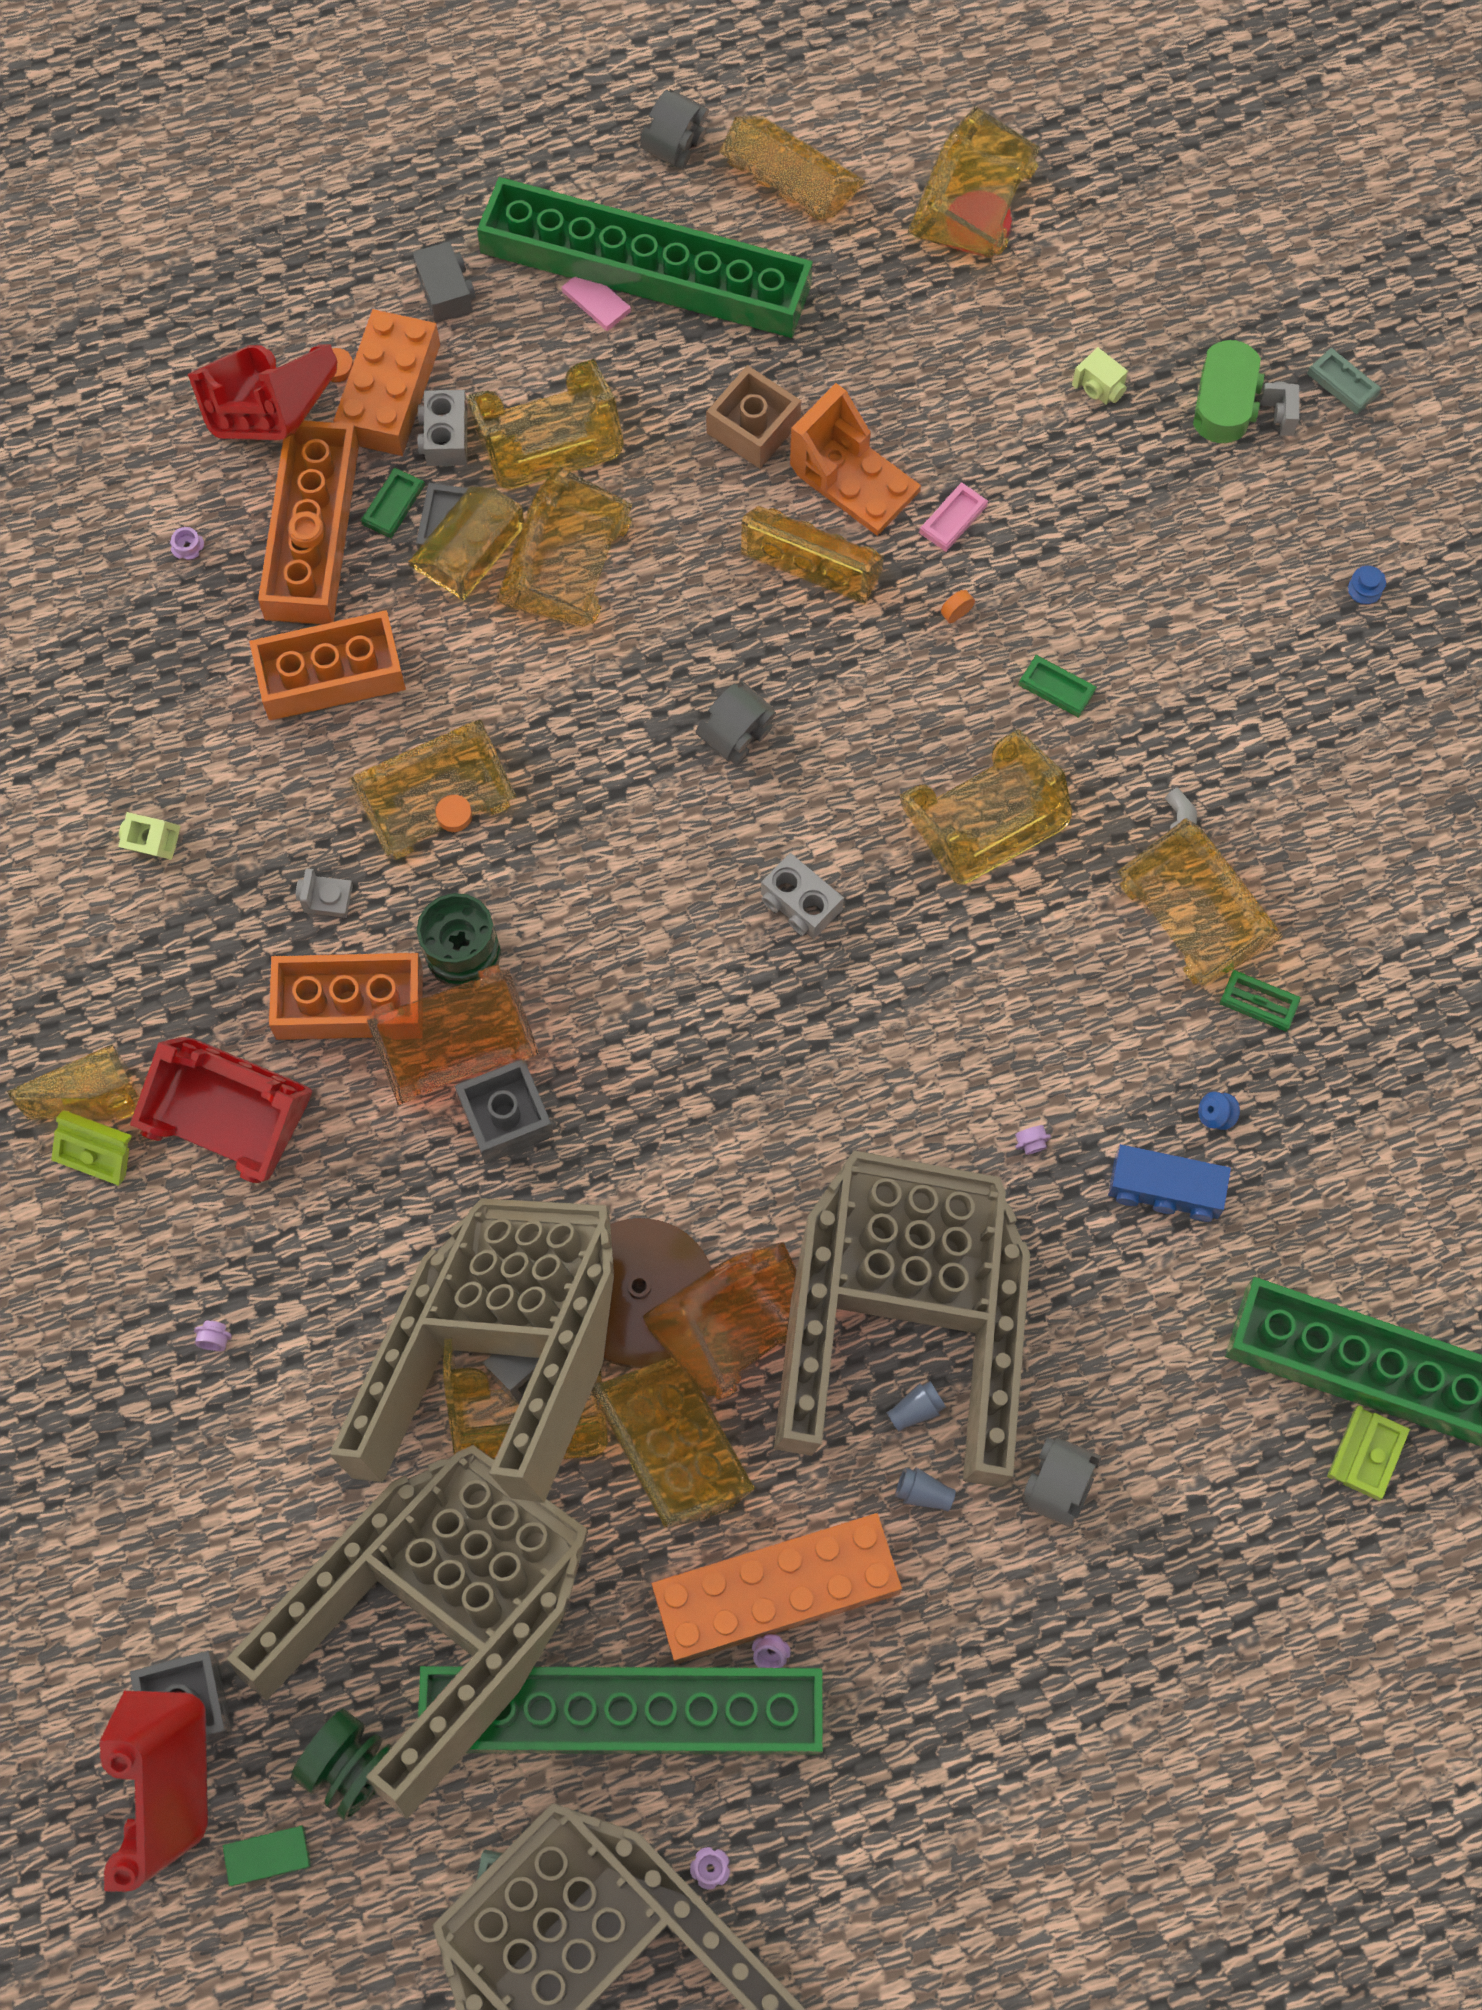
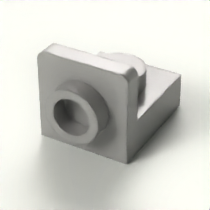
M1281 381L1266 383L1260 398V406H1275L1274 423H1280V436H1294L1299 422V384H1288Z
M306 868L304 879H299L297 882L296 900L300 901L304 913L347 918L353 884L350 880L317 877L314 869Z

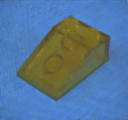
M113 1044L7 1091L9 1098L27 1119L56 1120V1117L63 1110L90 1120H111L115 1117L116 1119H124L134 1114L140 1097L128 1066Z

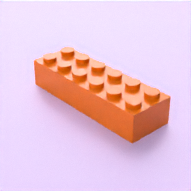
M304 420L295 434L283 439L258 597L265 620L311 624L334 622L359 451L354 424ZM304 511L313 512L322 520L324 537L318 545L311 548H301L292 542L288 531V524L290 519L297 513Z
M878 1513L651 1583L675 1665L754 1641L758 1637L763 1638L766 1634H776L900 1595L902 1590Z

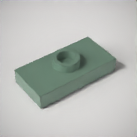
M1330 348L1311 365L1307 372L1312 379L1357 415L1380 394L1382 389L1333 348Z

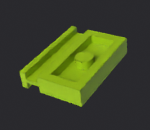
M63 1110L56 1117L58 1128L54 1133L51 1161L119 1186L126 1176L130 1149L128 1148V1142L131 1140V1135Z
M1359 1405L1356 1406L1327 1477L1330 1479L1334 1478L1342 1482L1343 1485L1380 1501L1383 1499L1410 1429L1377 1413L1366 1411Z

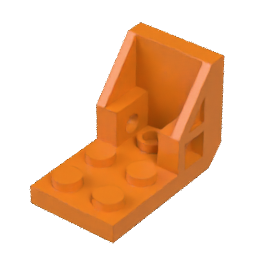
M835 383L791 428L790 465L799 478L878 536L921 491V485L869 447L870 430L847 391Z

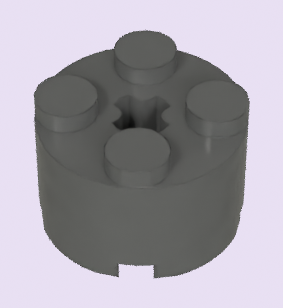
M666 89L651 110L649 117L653 119L650 129L644 127L640 148L683 170L691 156L690 147L692 144L699 146L705 136L706 128L703 127V124L707 119L709 109L676 91Z
M740 680L739 685L735 683L731 685L708 710L711 713L708 723L701 720L697 726L696 734L725 760L738 765L749 753L750 749L747 748L749 743L754 738L759 742L762 741L771 731L773 725L770 722L775 717L776 712L767 701Z
M1059 1437L1055 1440L1047 1438L1039 1456L1041 1460L1039 1468H1041L1039 1475L1031 1474L1024 1490V1495H1026L1024 1503L1028 1504V1510L1073 1528L1074 1519L1078 1518L1094 1481V1478L1091 1477L1093 1470L1099 1467L1102 1456Z

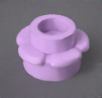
M182 527L172 534L170 541L172 545L171 552L179 559L192 560L204 548L203 538L198 536L197 532L192 528ZM190 543V546L184 547V544Z
M1043 1125L1034 1126L1015 1134L1018 1142L1015 1147L1018 1150L1024 1149L1026 1155L1040 1152L1047 1148L1045 1142L1051 1138V1135H1046Z
M205 1321L203 1326H198L194 1329L197 1335L195 1345L202 1349L224 1351L227 1341L232 1338V1335L226 1331V1325L216 1321Z
M766 1634L764 1638L758 1637L752 1645V1650L754 1651L753 1659L759 1668H782L787 1662L786 1659L791 1654L788 1643L775 1634Z
M710 1847L703 1848L696 1853V1859L690 1865L691 1876L698 1880L700 1887L714 1889L716 1885H723L728 1880L730 1869L727 1866L729 1864L727 1855L722 1850L714 1851ZM707 1865H714V1871L708 1872L706 1869Z

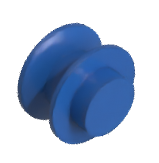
M1373 566L1358 568L1353 573L1352 579L1348 584L1350 596L1361 604L1375 603L1379 600L1385 589V575L1381 570Z
M1210 1092L1200 1101L1198 1114L1201 1122L1206 1127L1227 1130L1238 1121L1240 1107L1233 1095Z

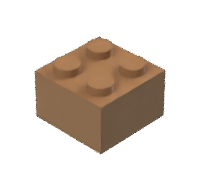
M747 365L706 411L707 434L760 469L791 434V428L801 419V400Z

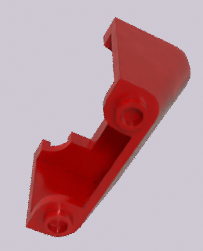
M320 344L311 348L309 353L276 368V359L270 350L261 345H248L188 373V377L208 430L215 437L221 439L283 440L295 434L337 373L338 362L331 344Z
M178 1037L158 1043L130 1125L140 1129V1134L148 1139L161 1141L163 1137L175 1135L236 1161L235 1168L241 1172L240 1177L252 1183H261V1181L264 1182L271 1178L309 1103L313 1091L299 1082L192 1038Z
M123 1691L100 1738V1761L106 1773L114 1778L135 1781L136 1819H127L121 1847L106 1862L104 1869V1891L127 1892L139 1888L196 1846L204 1837L208 1825L206 1711L202 1701L193 1694Z

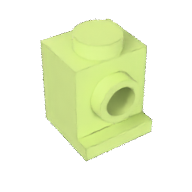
M1097 347L1075 368L1072 386L1078 389L1082 385L1085 392L1091 398L1100 399L1106 405L1110 401L1116 403L1126 391L1125 381L1128 370Z
M127 812L125 820L119 829L120 842L118 847L171 860L175 852L181 826L164 820Z

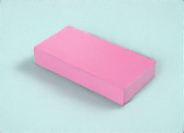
M573 277L562 286V292L606 331H609L631 312V307L606 285Z
M961 482L921 526L919 533L947 552L988 506V500Z

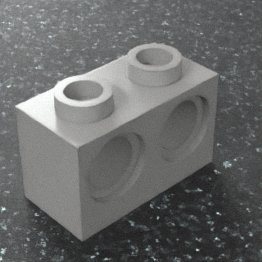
M465 390L424 391V404H418L419 425H424V433L418 434L419 454H425L427 466L467 465L468 407ZM440 413H447L446 415L442 416L438 415ZM440 442H448L444 445H438Z
M789 853L761 882L763 903L771 911L777 913L780 910L787 916L790 926L800 935L807 933L812 939H815L843 910L844 897L792 853ZM789 883L795 889L791 892H783L777 887L781 884ZM808 906H817L822 912L817 915H810L804 909Z

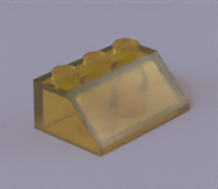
M469 487L408 561L409 566L464 601L525 526L522 505L495 488Z

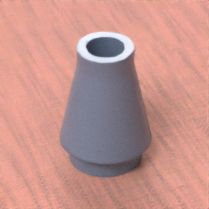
M931 1381L923 1386L919 1383L894 1408L887 1411V1414L899 1432L909 1426L940 1416L938 1412L946 1408Z
M905 1467L899 1478L895 1497L903 1499V1504L936 1508L948 1512L953 1504L956 1490L947 1487L917 1467L913 1470Z

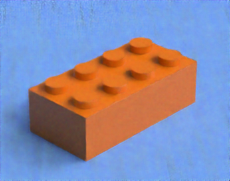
M372 309L333 420L335 423L354 424L359 447L403 456L418 412V404L422 401L440 347L437 323Z
M387 610L249 641L261 699L269 721L406 690Z
M419 953L271 956L269 1027L276 1040L422 1036L423 966Z

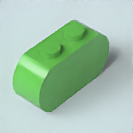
M1235 340L1221 341L1211 346L1207 351L1202 368L1193 425L1202 437L1212 442H1234L1246 434L1250 422H1256L1260 402H1255L1254 398L1255 393H1261L1264 374L1259 373L1260 356L1251 346Z

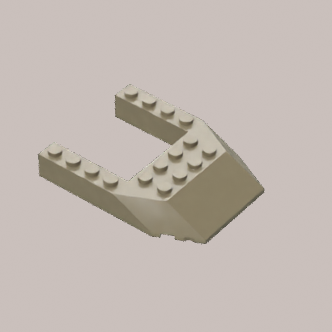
M860 1151L852 1152L807 1217L790 1305L774 1442L775 1450L812 1456L822 1445L836 1310L841 1309L975 1333L963 1481L1001 1487L1013 1477L1030 1252L1026 1242L1021 1240L1015 1224L1017 1219L1012 1207L1006 1202V1192L1000 1177Z
M481 1198L469 1210L468 1215L448 1232L451 1237L437 1252L431 1249L422 1258L329 1455L352 1479L384 1482L444 1349L539 1358L489 1474L511 1499L545 1503L603 1365L614 1280L609 1209L606 1205Z
M474 1445L456 1452L450 1459H441L428 1465V1470L411 1478H407L405 1475L392 1481L226 1658L238 1677L267 1701L377 1581L473 1657L366 1776L376 1793L406 1819L413 1814L519 1693L565 1615L588 1536L587 1528L547 1499L545 1503L511 1499L489 1474L494 1460Z
M552 1803L432 1925L443 1958V1965L450 1983L456 2010H588L667 1926L747 2010H806L638 1832Z

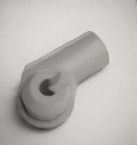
M1177 787L1166 795L1165 800L1177 813V821L1171 824L1170 830L1178 839H1184L1189 833L1193 834L1196 830L1197 810Z

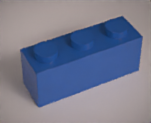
M1120 1144L1115 1154L1108 1196L1115 1197L1116 1202L1122 1205L1138 1206L1139 1203L1153 1205V1210L1159 1213L1174 1214L1175 1211L1190 1213V1218L1194 1220L1211 1222L1213 1218L1219 1219L1224 1211L1231 1168Z

